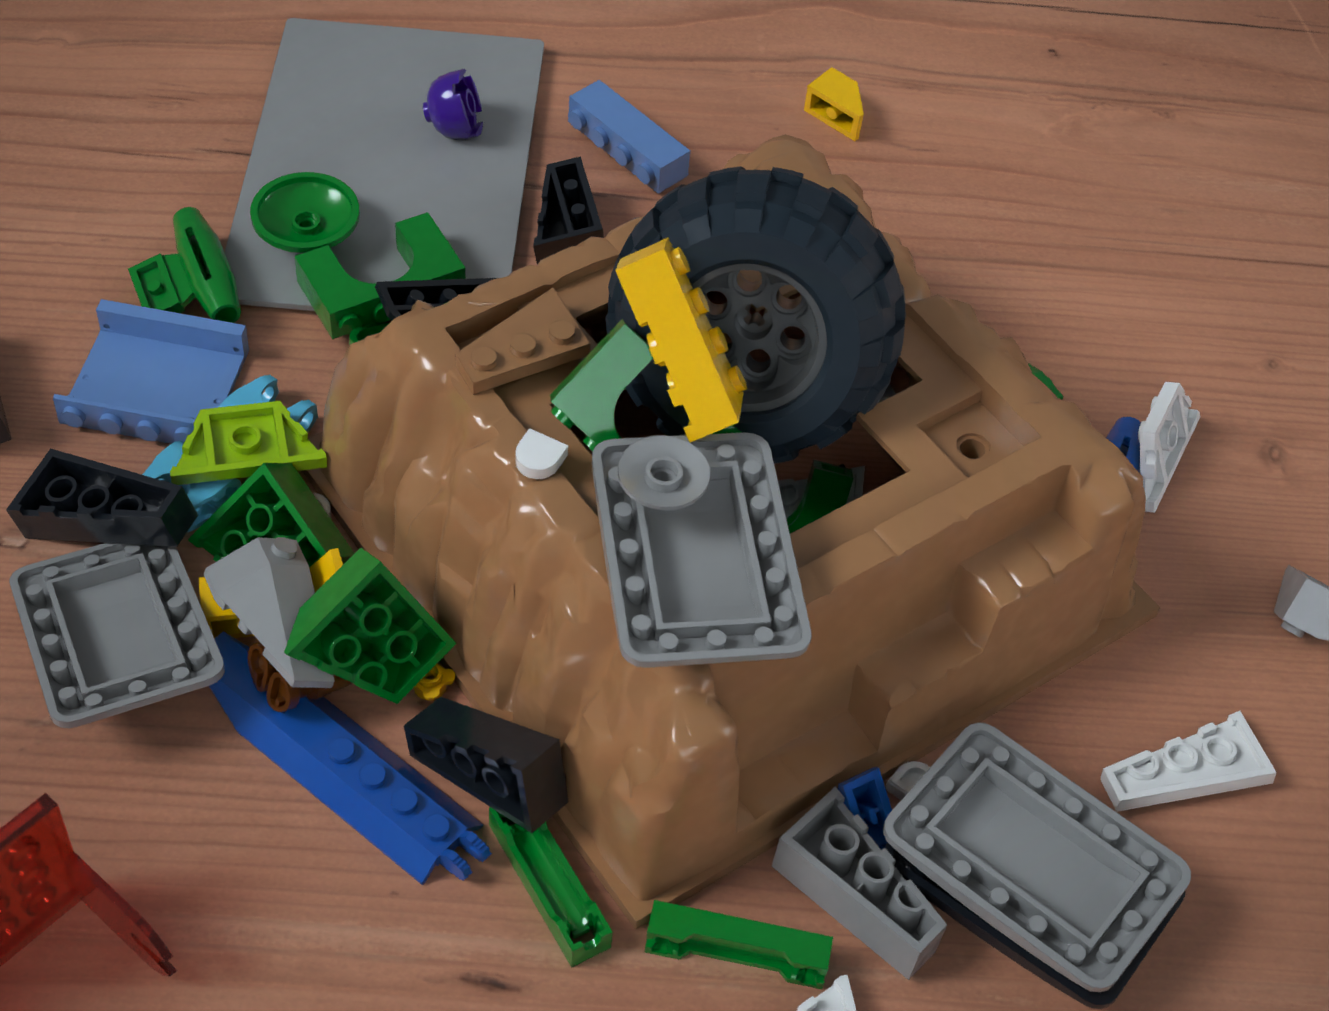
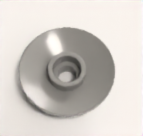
M650 436L634 442L623 452L618 464V479L623 490L636 502L653 509L676 510L692 505L705 494L710 482V466L704 454L691 443L672 436Z

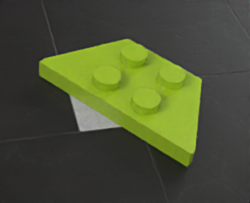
M280 401L200 409L193 423L194 430L187 436L182 446L183 454L177 466L172 467L170 476L171 483L184 485L250 477L263 463H292L297 471L327 468V457L323 449L318 450L308 439V432L300 423L291 418L290 412Z

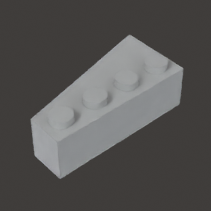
M835 786L780 837L772 867L909 980L936 952L947 923L912 880L904 879L894 866L896 860L886 848L882 850L867 833L869 827L858 814L854 816L843 803L845 797Z

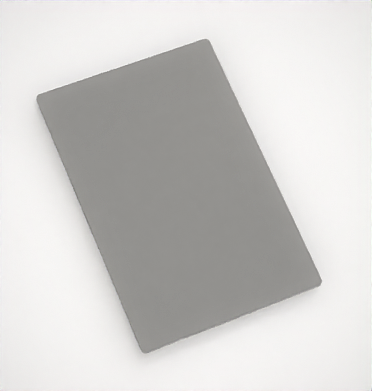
M289 18L283 31L225 249L226 257L236 279L240 305L315 311L297 282L294 256L302 253L284 251L266 243L255 232L250 215L253 198L264 185L278 177L298 172H316L330 175L346 183L356 194L360 209L359 222L352 234L343 242L331 247V250L345 272L359 281L373 284L394 281L408 272L410 268L397 250L395 223L426 212L430 214L465 266L466 279L502 278L511 274L544 53V42L537 39ZM465 69L467 71L464 77L471 75L479 94L482 112L476 113V123L483 121V129L481 135L477 137L454 140L438 132L432 122H427L423 112V103L427 102V93L431 83L439 76L451 71Z

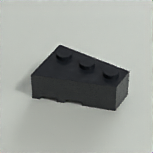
M581 156L547 164L541 196V213L538 214L537 237L534 238L533 243L537 264L540 260L569 247L576 246L591 236L604 238L603 228Z

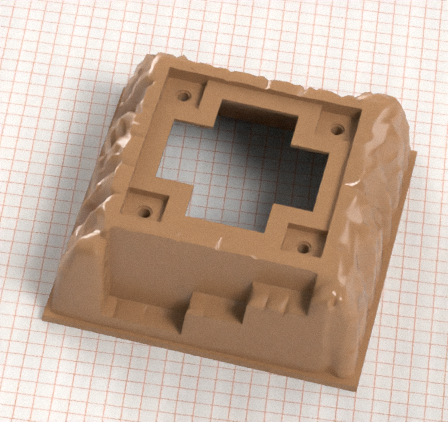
M786 134L774 137L762 143L751 153L737 154L728 160L723 168L742 166L745 170L771 171L773 167L803 173L804 179L815 182L827 189L834 187L858 205V211L876 228L871 208L864 201L863 190L847 175L832 174L825 155L815 150L806 140ZM635 217L610 230L605 238L591 236L576 246L569 247L540 260L537 266H525L513 271L507 277L493 279L477 286L471 293L459 294L443 305L433 307L429 303L417 300L410 312L393 319L380 333L367 336L363 340L350 344L344 358L334 369L324 409L323 431L308 438L318 450L323 449L326 453L327 468L302 470V472L317 493L327 498L330 503L331 512L357 548H363L381 561L457 643L440 662L445 669H452L454 671L455 683L474 709L559 739L569 802L555 813L553 817L635 930L650 921L654 900L679 904L776 846L780 837L835 786L838 788L839 783L873 767L880 769L884 781L892 776L904 763L919 760L960 735L969 725L982 722L1155 618L1160 610L1159 605L1134 581L1138 565L1135 552L1139 542L1146 505L1143 476L1118 447L1091 426L1088 416L1075 403L1059 399L1043 382L1032 374L1024 354L1012 337L1000 338L993 328L980 323L975 309L970 304L948 299L941 295L932 296L926 280L916 272L915 261L909 249L902 246L898 237L887 232L881 233L894 255V263L901 284L904 287L906 309L903 345L896 367L905 370L909 377L910 387L877 403L865 415L859 412L856 419L906 473L790 534L811 627L810 645L807 651L798 657L650 668L637 667L628 663L621 654L614 621L595 495L592 455L574 433L551 412L555 405L550 400V394L585 357L474 395L455 366V353L551 288L555 289L589 340L591 352L598 344L586 332L585 328L606 319L609 298L608 285L612 270L627 238L643 217ZM740 270L741 275L748 281L755 282L762 278L759 271ZM784 285L779 289L785 298L799 292L792 285ZM751 304V308L755 312H758L765 308L764 306L756 308L753 306V304ZM529 428L568 445V456L556 473L548 478H528L520 473L516 467V447Z

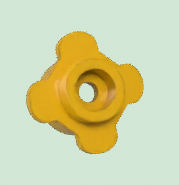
M436 664L414 687V691L422 699L436 700L446 692L447 685L454 683L455 673L452 669H445ZM433 676L434 679L428 680L426 677Z

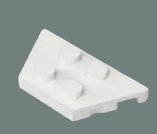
M1164 383L1159 395L1155 396L1152 400L1150 413L1146 421H1142L1139 426L1140 474L1143 476V487L1146 495L1145 512L1155 513L1200 419V412L1198 410L1188 408L1191 407L1192 400L1189 396L1185 395V390L1180 383Z

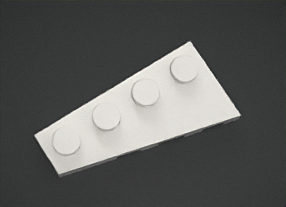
M1237 711L1228 715L1227 721L1215 725L1211 722L1198 728L1197 734L1181 739L1178 736L1165 742L1164 748L1150 752L1145 750L1103 768L1100 780L1116 812L1273 784L1277 772L1241 711Z

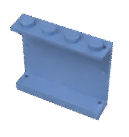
M101 299L96 309L100 332L70 394L68 396L54 394L53 401L58 421L61 424L76 428L83 427L104 431L108 434L132 436L146 441H159L170 444L175 441L185 442L187 436L194 430L193 423L200 409L218 408L232 393L249 352L246 325Z

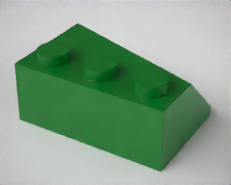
M263 463L188 539L197 548L202 547L213 555L215 562L257 537L275 539L284 537L297 540L309 568L330 549H339L343 564L354 554L352 548L292 463Z
M360 548L299 608L284 653L398 704L457 643L381 561L363 548Z

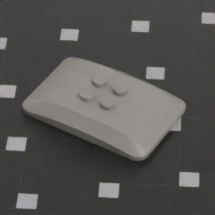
M754 433L710 434L691 442L692 445L704 454L709 463L710 482L705 494L698 501L690 506L676 510H658L646 507L628 496L619 482L618 464L621 455L631 444L643 438L610 439L597 444L592 454V471L619 648L623 658L628 663L637 667L650 668L787 659L798 657L807 651L811 642V627L771 448L765 439ZM687 435L672 436L689 442Z
M103 543L26 565L16 570L10 577L9 584L50 718L55 725L61 728L79 727L210 686L219 681L225 673L221 653L179 552L174 546Z
M974 723L966 727L889 813L884 823L883 833L886 841L921 872L1029 953L1076 984L1093 992L1106 991L1117 982L1187 889L1191 880V870L1180 856L1004 733L986 723Z

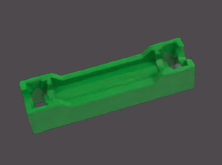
M490 807L489 826L571 968L610 949L613 936L612 929L597 904L588 896L549 831L546 822L535 832L530 833L518 824L509 826L508 824L513 821ZM590 930L595 935L592 940L586 943H582V941L573 943L571 940V936L575 939L590 932Z
M654 900L644 953L678 960L689 954H695L776 971L788 983L822 990L825 976L828 972L833 937Z

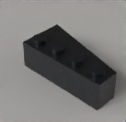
M51 448L6 509L23 536L28 539L178 547L198 517L190 499L180 485Z
M439 697L403 725L409 754L412 758L530 833L535 832L569 802L560 741L557 738L444 697Z

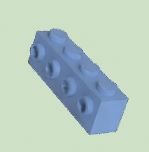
M601 80L569 96L568 122L573 128L582 132L597 147L602 148L612 156L618 164L624 166L637 176L643 184H647L659 194L688 176L690 150Z

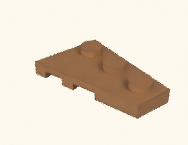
M551 288L455 353V366L474 395L585 357L590 353V342L555 289Z

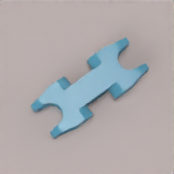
M271 375L261 376L236 389L219 407L275 401L279 394L278 380ZM301 400L287 408L291 418L300 423L307 432L311 430L318 418L317 405L310 400ZM175 441L155 457L142 475L171 483L170 471L173 466H177L183 454L182 446L184 442ZM235 478L180 485L198 514L188 532L201 527L242 485L241 481Z

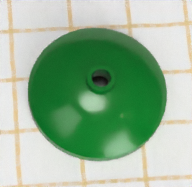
M298 172L278 177L264 185L253 198L250 215L255 232L266 243L284 251L305 253L329 245L331 248L347 239L359 222L360 209L356 194L343 181L322 173Z

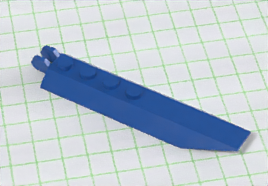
M224 631L214 638L223 658L225 673L219 681L209 687L236 731L421 885L427 881L435 865L438 866L439 864L462 881L473 873L467 861L454 851L458 846L481 862L492 854L489 846L472 832L483 827L481 822L325 697L315 700L308 699L306 696L300 699L294 709L284 712L273 710L267 702V691L259 692L253 683L248 665V650L250 647Z

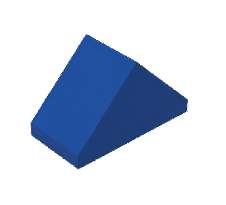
M873 767L839 783L837 789L845 797L843 803L854 816L858 814L869 827L867 833L882 850L887 843L883 833L884 823L892 811V807L880 769Z

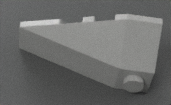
M257 537L205 569L204 577L215 602L222 610L231 609L240 619L238 628L245 635L253 634L265 647L262 653L264 657L291 687H333L335 682L333 675L284 653L299 608L315 593L309 565L297 540L284 537L276 539Z
M1288 565L1284 572L1274 608V613L1284 620L1281 627L1300 638L1306 632L1317 639L1329 640V586Z

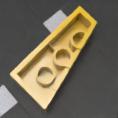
M665 238L621 258L615 270L638 325L640 327L649 325L651 330L647 334L649 350L655 364H658L660 367L666 365L668 369L666 378L670 389L667 392L674 407L683 405L688 415L689 424L683 429L689 442L691 443L738 423L744 395L743 391L747 390V385L737 365L731 367L724 352L728 351V345L722 331L718 326L712 328L705 314L709 312V306L702 290L699 287L693 289L686 273L690 272V267L680 247L674 249L669 238Z

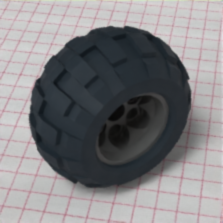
M739 166L713 171L705 178L696 180L688 185L682 184L657 201L655 206L636 224L627 238L611 273L608 285L609 298L606 329L608 334L623 319L648 343L647 334L651 332L649 325L644 327L638 325L615 270L621 258L665 238H669L673 248L680 247L685 254L690 267V272L686 273L693 289L699 287L707 300L709 312L705 314L711 327L715 328L718 326L732 340L731 343L727 344L728 351L724 353L731 367L736 365L739 367L747 385V390L743 391L740 419L734 425L742 433H754L765 439L771 448L775 464L794 460L799 456L801 449L816 444L820 450L852 429L859 412L865 415L875 407L890 384L891 375L901 355L906 317L904 287L901 284L894 263V255L881 231L874 228L858 211V205L834 187L827 189L815 182L804 179L803 173L789 169L773 167L771 171L745 170V168ZM740 270L759 271L762 278L755 282L748 281L741 275ZM784 285H792L800 292L801 296L796 299H788L780 293L779 289ZM714 290L720 291L727 298V302L721 305L714 304L708 299L706 293ZM751 304L756 308L765 307L763 317L758 312L754 314L749 313ZM789 326H796L803 330L805 336L801 339H791L786 336L784 329ZM762 349L769 354L770 359L765 362H758L750 356V351ZM652 359L627 385L626 390L637 407L642 404L648 406L658 416L656 424L661 432L667 436H684L686 433L683 428L689 424L688 415L683 405L674 407L667 392L670 388L666 378V373H668L666 365L660 367Z

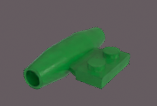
M194 207L182 208L173 216L178 254L162 255L160 253L128 268L141 306L182 313L186 311L185 307L196 297L210 319L235 323L241 316L237 284L221 242L198 209Z

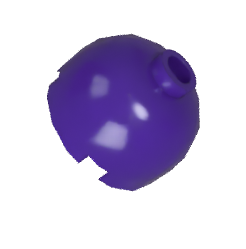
M465 69L451 71L439 76L431 83L427 93V102L423 103V112L427 122H432L438 132L454 140L477 137L481 135L483 129V121L476 123V113L482 112L479 94L471 75L464 77L467 71Z

